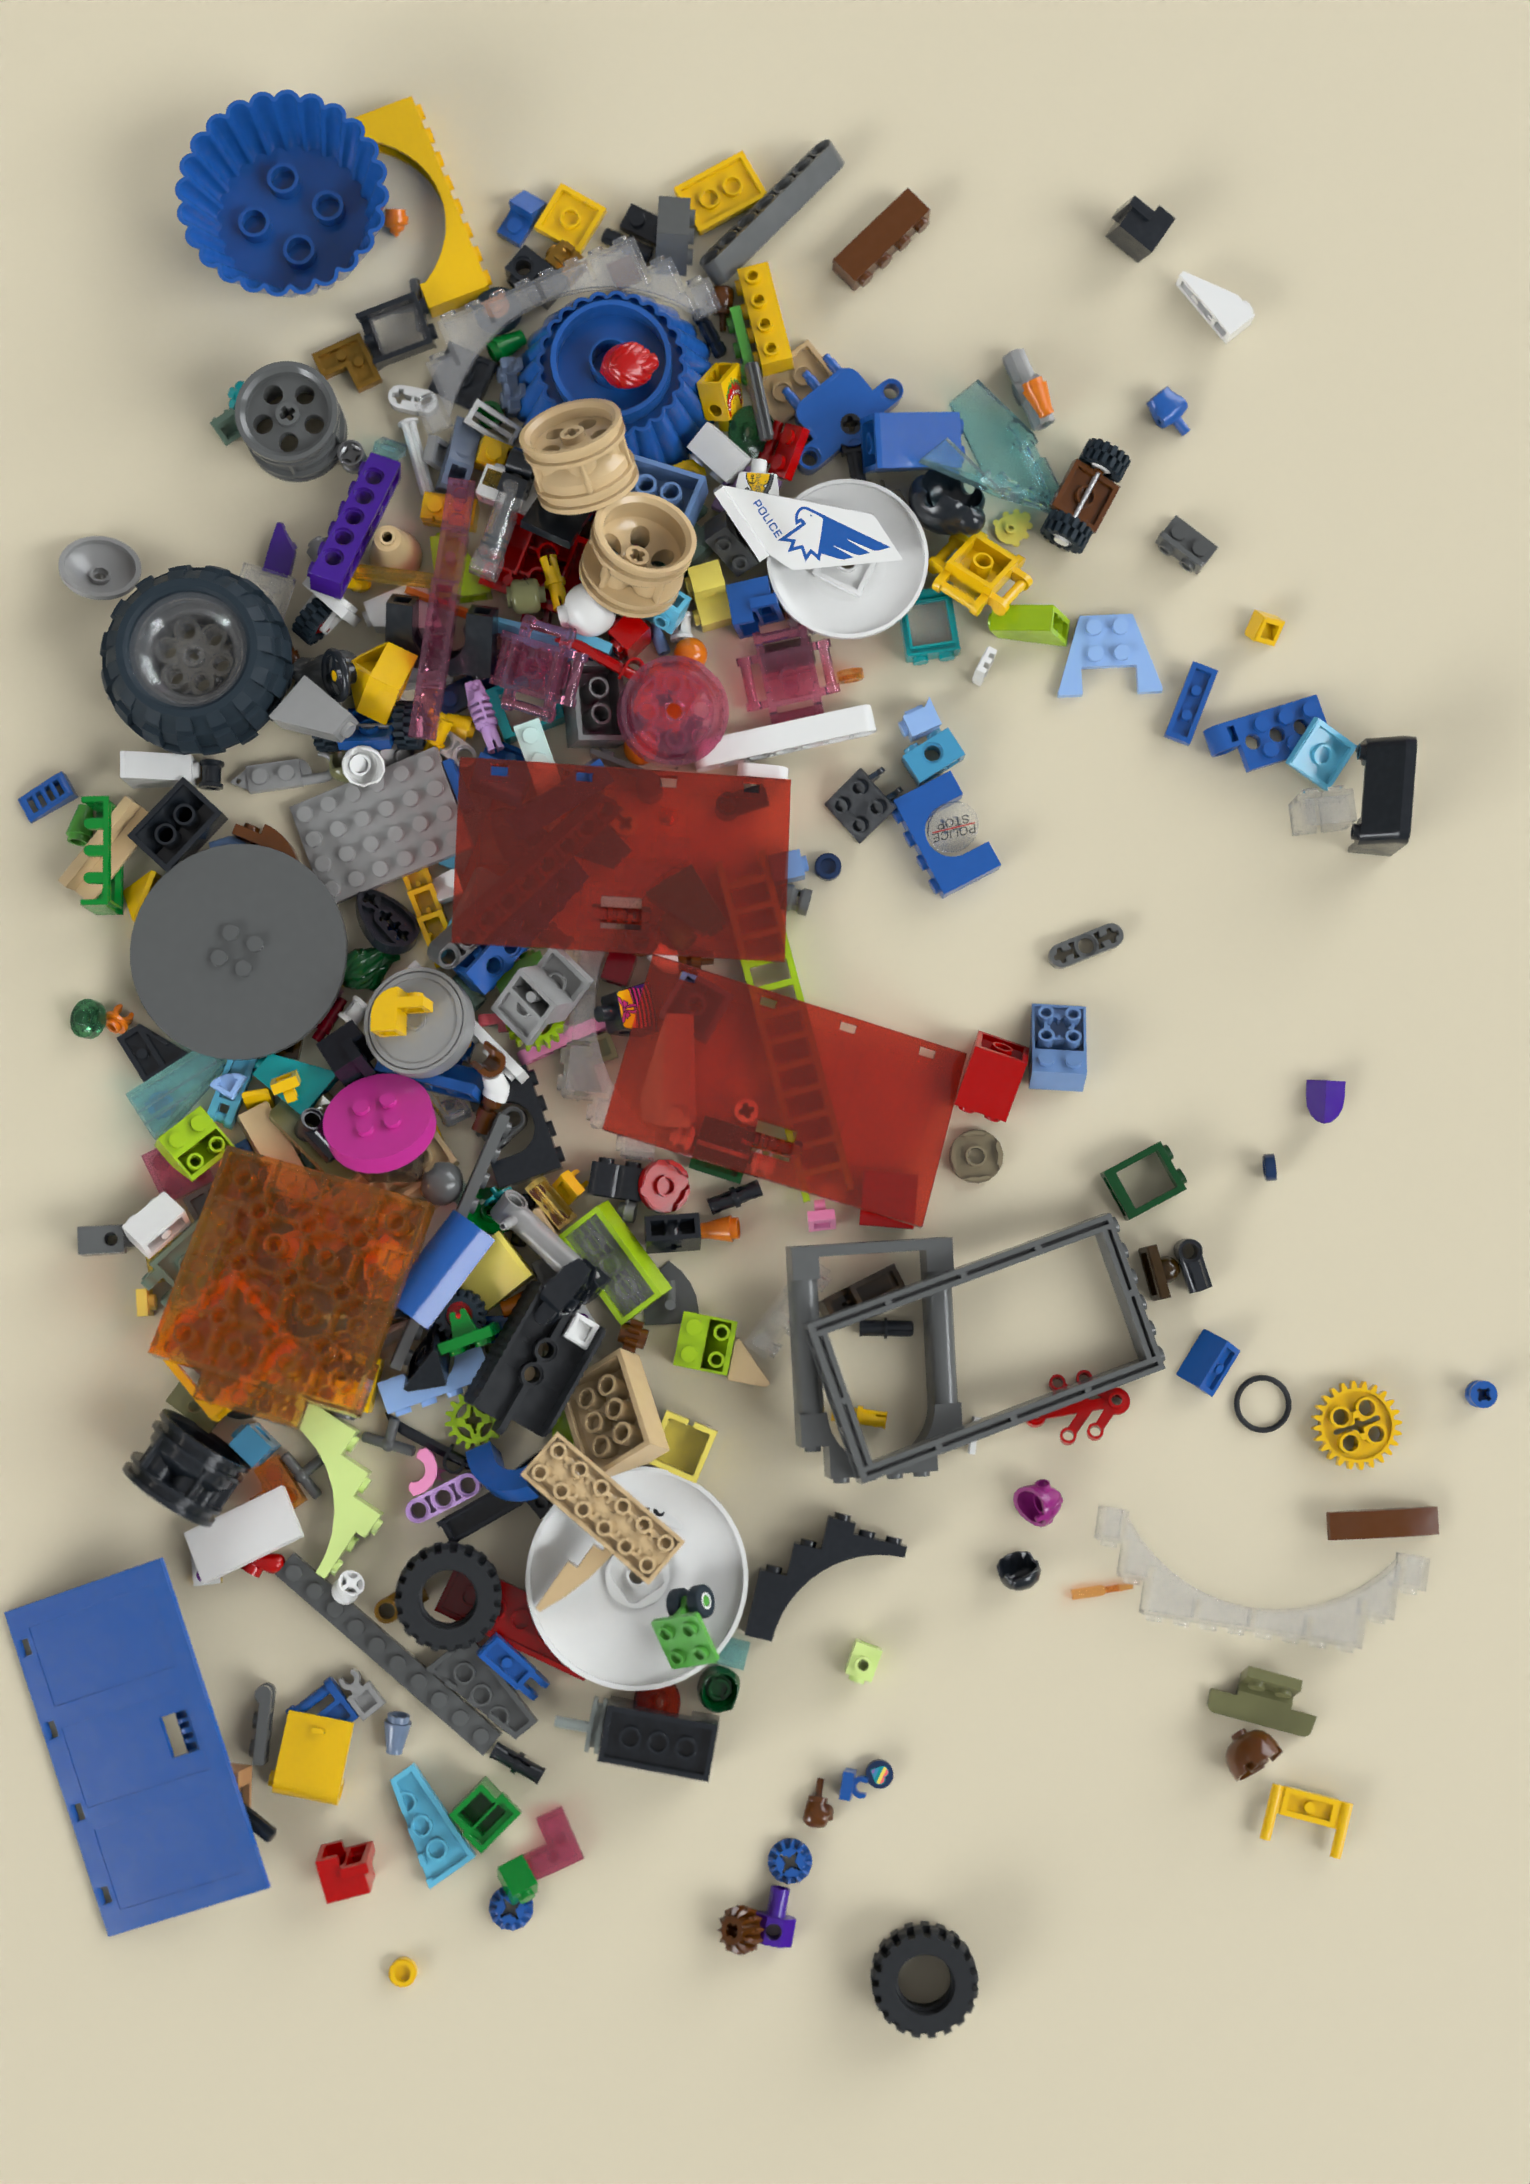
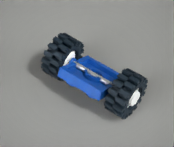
M419 700L396 702V706L393 708L394 711L386 726L356 712L355 708H350L348 712L359 723L356 726L355 732L349 738H345L342 743L312 736V739H314L313 744L319 752H341L342 750H350L361 745L370 746L377 750L392 749L394 741L399 750L423 749L425 746L424 741H426L425 733H427L424 706Z

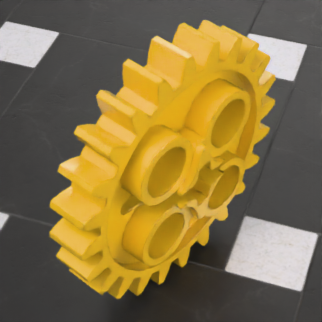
M1355 1381L1349 1382V1388L1344 1383H1339V1391L1330 1387L1331 1397L1321 1395L1320 1397L1324 1405L1314 1406L1320 1411V1414L1311 1416V1418L1318 1421V1425L1312 1426L1311 1429L1319 1431V1435L1315 1436L1313 1440L1323 1442L1319 1447V1451L1329 1450L1326 1459L1331 1460L1336 1456L1335 1465L1341 1466L1346 1461V1469H1352L1354 1463H1356L1357 1469L1363 1470L1364 1462H1366L1368 1467L1374 1468V1459L1383 1463V1453L1387 1455L1393 1454L1388 1448L1389 1445L1398 1446L1393 1436L1402 1435L1400 1431L1395 1430V1426L1402 1424V1421L1394 1419V1416L1400 1411L1390 1408L1395 1402L1394 1399L1385 1401L1386 1391L1376 1394L1377 1385L1372 1384L1367 1390V1382L1361 1381L1358 1388ZM1363 1400L1368 1401L1370 1404V1411L1366 1415H1362L1359 1411V1404ZM1338 1409H1341L1345 1415L1344 1421L1340 1424H1336L1333 1420V1414ZM1376 1415L1379 1416L1377 1421L1359 1425L1358 1430L1348 1429L1337 1435L1334 1434L1336 1429L1354 1425L1355 1420L1365 1421ZM1373 1426H1376L1380 1432L1378 1439L1375 1441L1370 1440L1368 1432ZM1347 1435L1352 1436L1354 1439V1445L1350 1450L1344 1449L1342 1443Z

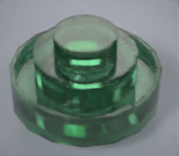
M83 999L75 1005L71 1013L70 1025L76 1036L84 1039L98 1037L106 1025L107 1015L103 1004L93 999Z

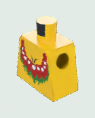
M714 363L697 382V389L705 419L707 421H718L719 430L727 432L735 428L733 417L743 407L740 363Z

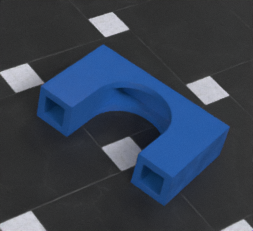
M951 770L894 799L893 803L897 808L892 812L896 823H902L906 830L903 835L910 848L915 847L918 853L916 860L922 871H928L931 877L928 880L931 889L935 895L939 893L942 899L999 870L1001 866L989 841L963 855L955 857L945 856L936 852L928 843L925 834V825L928 819L934 813L961 800L963 796Z

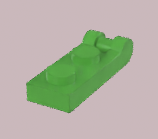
M738 305L729 308L730 317L726 318V324L729 334L734 333L736 342L732 343L735 359H741V383L747 386L744 367L746 363L753 362L754 358L741 308Z

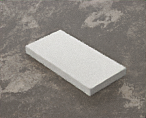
M283 1485L215 1517V1522L211 1527L199 1525L184 1533L202 1584H208L305 1537L286 1487Z

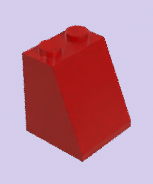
M978 1030L954 1105L959 1106L958 1108L966 1113L977 1112L983 1114L986 1119L993 1122H1006L1028 1063L1029 1047Z

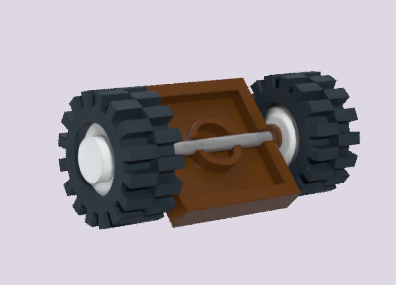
M1096 438L1089 439L1079 459L1072 461L1049 504V507L1054 510L1049 512L1040 529V533L1044 535L1045 539L1050 540L1051 544H1056L1060 549L1064 548L1067 552L1071 551L1074 554H1081L1092 534L1097 532L1120 489V486L1114 482L1119 483L1122 480L1131 460L1128 455H1125L1123 450L1118 449V446L1110 445L1111 442H1104L1099 438L1098 440Z

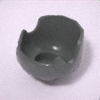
M437 1162L430 1171L424 1172L420 1190L424 1198L432 1204L439 1206L448 1205L460 1196L463 1189V1175L459 1167L450 1162Z

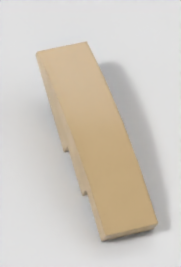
M593 1543L578 1566L568 1560L535 1609L541 1612L566 1597L588 1580L612 1554L606 1548L602 1549Z

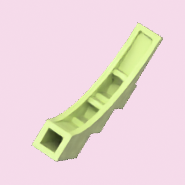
M301 1395L286 1419L301 1430L317 1449L327 1468L333 1489L335 1510L333 1531L326 1554L316 1571L318 1575L326 1579L330 1574L335 1576L344 1563L340 1559L346 1550L351 1552L359 1541V1538L356 1537L357 1533L364 1538L370 1534L376 1535L384 1523L380 1519L384 1512L357 1495L358 1492L363 1494L372 1481L368 1478L372 1471L345 1454L346 1451L351 1453L360 1439L356 1436L360 1430L344 1419L333 1416L330 1410L309 1396Z

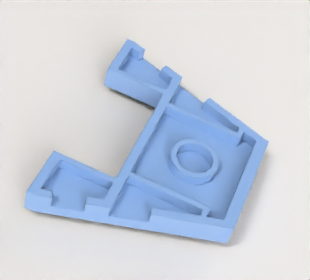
M1133 614L1079 616L1057 693L1058 698L1082 697V669L1135 667L1137 694L1162 693L1163 687Z

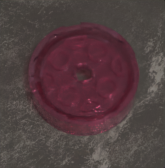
M664 656L644 664L627 680L622 688L617 704L619 730L628 747L644 761L666 768L687 766L708 755L721 741L729 718L728 699L720 680L704 664L684 656ZM674 703L680 706L682 712L679 718L674 719L668 715L666 710L669 704Z

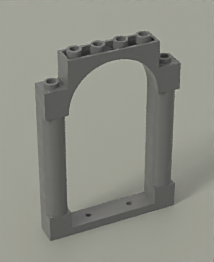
M952 1237L785 1247L796 1445L804 1448V1452H819L823 1446L824 1475L829 1479H833V1483H848L850 1478L855 1476L846 1451L839 1445L832 1434L827 1412L824 1411L823 1385L802 1327L803 1323L819 1318L817 1280L820 1279L819 1257L919 1251L921 1280L954 1268ZM952 1288L922 1298L927 1416L922 1431L913 1444L962 1426L961 1402H958ZM935 1456L887 1475V1479H901L904 1473H913L914 1477L930 1476V1471H938V1457Z

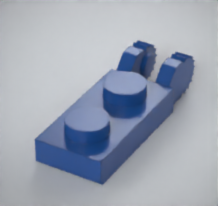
M497 1632L477 1651L479 1658L514 1689H519L532 1701L538 1695L526 1683L530 1677L545 1689L550 1685L548 1679Z

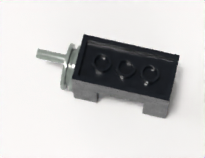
M595 1696L589 1721L556 1715L554 1727L587 1733L584 1752L589 1753L590 1747L594 1748V1754H598V1762L709 1782L720 1716L692 1711V1716L639 1707L637 1706L638 1700L611 1696L610 1700L604 1698L603 1703H599V1697Z

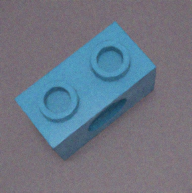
M938 728L926 736L928 740L918 745L916 742L904 750L905 754L902 756L901 762L918 787L964 759L965 753L949 728L943 731ZM928 750H934L938 753L939 758L936 761H929L924 753Z
M258 1422L240 1425L231 1434L233 1440L228 1444L252 1468L263 1465L281 1446Z

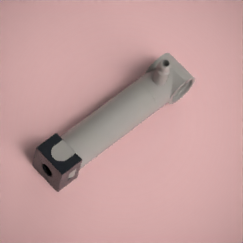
M511 1189L506 1190L490 1210L491 1217L499 1224L501 1230L511 1229L557 1273L568 1263L578 1258L582 1260L575 1251L528 1208L526 1199L520 1193ZM598 1266L596 1267L595 1283L581 1302L583 1305L596 1299L611 1280Z

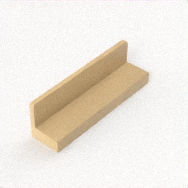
M124 796L112 811L111 880L138 847L127 835L149 813L135 800ZM97 830L85 846L103 845V830ZM83 848L58 881L66 888L77 892L84 899H97L103 891V884H88L84 881L83 876L87 872H103V857H88L84 854Z
M265 1101L238 1115L237 1122L290 1215L299 1210L302 1204L318 1197L319 1192L290 1140L270 1121L269 1114L272 1108Z

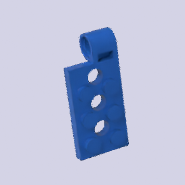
M1316 694L1217 724L1204 730L1203 734L1212 757L1227 754L1238 748L1246 773L1287 760L1303 735L1295 731V722H1301L1305 729H1307L1314 717L1320 718L1326 724L1327 722ZM1271 729H1276L1281 733L1280 742L1271 739ZM1246 737H1253L1257 741L1256 749H1250L1246 745Z

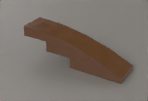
M1434 1506L1326 1512L1328 1540L1439 1535L1438 1507Z

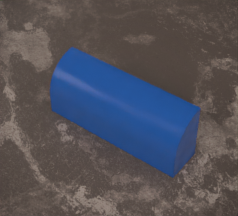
M453 1210L386 1299L428 1330L495 1240L463 1215Z

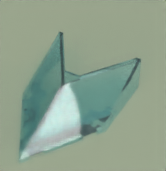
M977 379L954 398L949 405L953 412H960V418H962L964 423L963 434L979 467L948 437L923 456L918 463L998 498L1049 513L1051 510H1054L1049 507V504L1059 488V484L1046 457L1041 458L1035 446L1038 443L1035 434Z

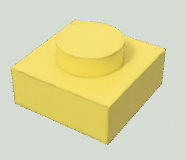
M146 1288L135 1289L137 1317L154 1316V1310H157L158 1300L157 1295L153 1294V1289L149 1291Z

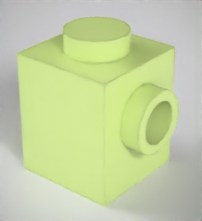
M856 1638L844 1669L845 1673L849 1674L848 1679L859 1684H864L865 1681L871 1683L883 1652L882 1648Z

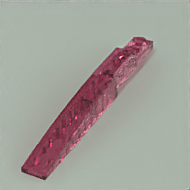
M448 477L434 577L431 581L408 734L410 738L436 741L469 545V529L476 482L473 480Z

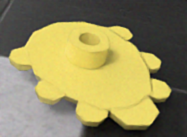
M1014 509L1013 514L1004 511L1002 513L1003 517L1000 520L995 519L993 521L995 534L1003 543L1018 547L1020 545L1019 541L1023 538H1029L1027 529L1033 528V524L1029 522L1031 519L1030 513L1024 511L1020 514L1019 509Z

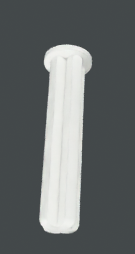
M411 417L399 421L398 427L403 429L420 494L423 498L424 491L435 493L428 465L423 461L424 451L416 425L419 423V420L416 417Z

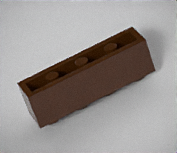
M907 188L833 259L832 270L853 291L860 285L865 287L871 281L873 273L878 268H885L892 260L891 256L897 250H904L910 243V238L916 232L920 234L929 224L930 209Z

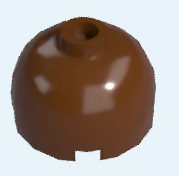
M1243 1728L1231 1736L1233 1742L1228 1746L1225 1756L1226 1764L1236 1781L1239 1779L1241 1781L1263 1769L1264 1765L1269 1762L1268 1758L1272 1762L1283 1753V1750L1277 1741L1265 1731L1255 1729L1247 1732Z

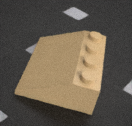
M619 1348L585 1370L583 1377L580 1379L578 1386H576L564 1409L575 1447L610 1477L646 1465L670 1451L639 1355Z

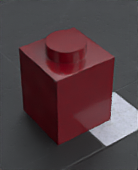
M618 945V948L611 947L601 974V980L622 988H628L638 960L637 956L631 954L626 946Z

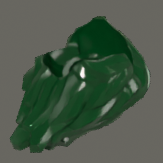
M372 947L352 950L347 955L346 972L342 985L345 988L356 990L367 988L374 992L383 983L384 976L393 962L401 960L400 955L386 954Z

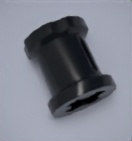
M214 759L200 760L202 782L199 783V788L211 791L222 790L221 768L224 767V762Z

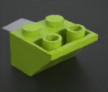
M201 1106L161 1135L154 1145L173 1168L192 1182L236 1148Z
M684 1311L673 1365L727 1376L738 1322Z

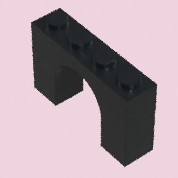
M393 593L386 602L385 643L390 642L417 655L418 658L414 668H419L422 672L441 671L450 676L469 675L477 680L491 678L496 669L499 608L472 604L466 613L464 646L455 651H441L430 646L420 633L418 624L419 597Z
M526 1064L521 1067L528 1074L529 1078L523 1084L516 1078L510 1081L506 1077L510 1090L505 1104H518L530 1112L534 1120V1136L530 1144L520 1153L497 1160L495 1164L491 1163L497 1184L501 1190L563 1169L561 1162L566 1161L561 1146L556 1147L552 1138L557 1135L552 1120L547 1121L543 1111L548 1110L543 1094L538 1096L535 1086L539 1084L534 1069L529 1070ZM469 1101L472 1111L476 1114L479 1105H483V1103L479 1104Z

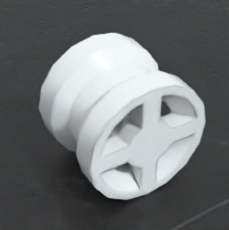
M353 1570L343 1572L331 1589L334 1600L342 1605L352 1604L364 1590V1579L358 1572Z

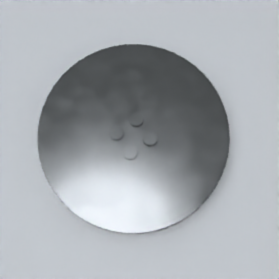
M227 844L212 847L191 855L172 867L153 886L141 905L134 923L130 944V965L134 985L142 1005L157 1026L173 1040L194 1052L208 1057L234 1061L252 1060L276 1054L293 1046L311 1033L325 1018L338 997L346 972L348 955L347 935L342 914L334 897L320 878L295 858L269 847L252 844Z

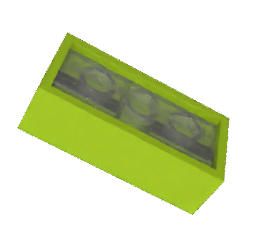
M608 1200L597 1205L558 1235L582 1259L586 1258L611 1278L599 1296L620 1325L634 1318L672 1289L671 1285Z

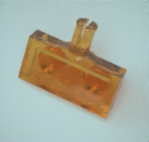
M279 1454L253 1470L261 1482L262 1491L250 1498V1500L281 1485L286 1487L294 1509L308 1500L287 1466L281 1460Z

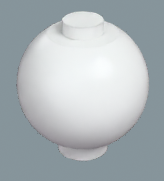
M582 583L576 585L568 592L564 605L557 606L562 628L572 626L574 632L586 637H595L605 633L611 628L616 619V613L598 604L588 594Z

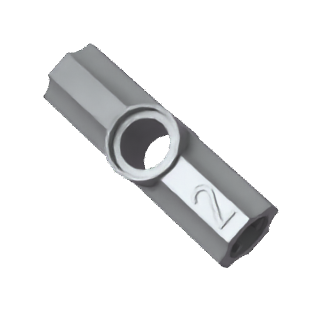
M1024 348L1010 351L1007 355L1003 356L1002 361L1011 379L1015 400L1019 406H1023L1033 431L1045 429L1054 423V415L1050 414L1039 419L1038 414L1022 394L1024 392L1022 385L1039 377V375L1034 373Z

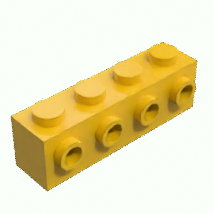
M768 261L737 269L738 280H734L737 296H743L744 304H740L743 320L749 319L750 327L746 328L749 343H755L756 351L752 352L754 361H757L759 367H761L763 377L794 369L793 357Z

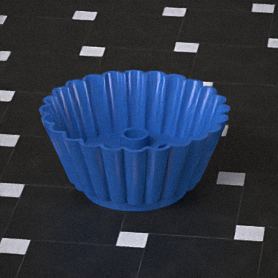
M286 89L278 92L275 97L267 92H258L251 97L249 103L244 100L233 101L228 105L226 114H214L207 120L206 132H199L192 137L190 141L192 153L185 155L180 161L179 168L184 177L176 183L175 194L182 201L177 209V217L183 225L187 226L185 231L186 242L199 250V259L206 267L217 269L218 275L223 281L239 284L248 292L293 298L299 295H315L319 288L322 290L331 289L336 280H344L373 248L375 243L374 237L385 223V216L382 210L389 200V191L383 185L387 176V168L382 161L377 160L379 154L378 144L375 140L364 137L365 127L361 121L355 118L346 119V111L341 105L336 103L324 105L322 98L316 94L309 93L300 98L293 90Z
M616 290L608 295L603 292H595L589 298H577L566 304L564 308L549 315L544 320L543 327L529 336L527 341L528 349L520 355L522 357L523 369L517 376L518 386L520 383H525L526 394L520 400L521 409L516 418L524 423L522 428L538 414L565 402L587 398L609 400L615 403L621 411L626 428L624 437L628 449L635 455L673 466L682 461L689 460V454L693 452L687 446L706 422L715 425V421H707L705 419L697 389V382L713 366L708 361L711 353L710 348L705 342L697 339V329L693 324L680 319L678 312L674 308L659 304L649 296L629 294ZM638 342L644 348L649 349L650 353L656 354L659 361L658 368L652 373L651 379L646 384L637 388H615L600 373L605 354L610 348L618 344Z

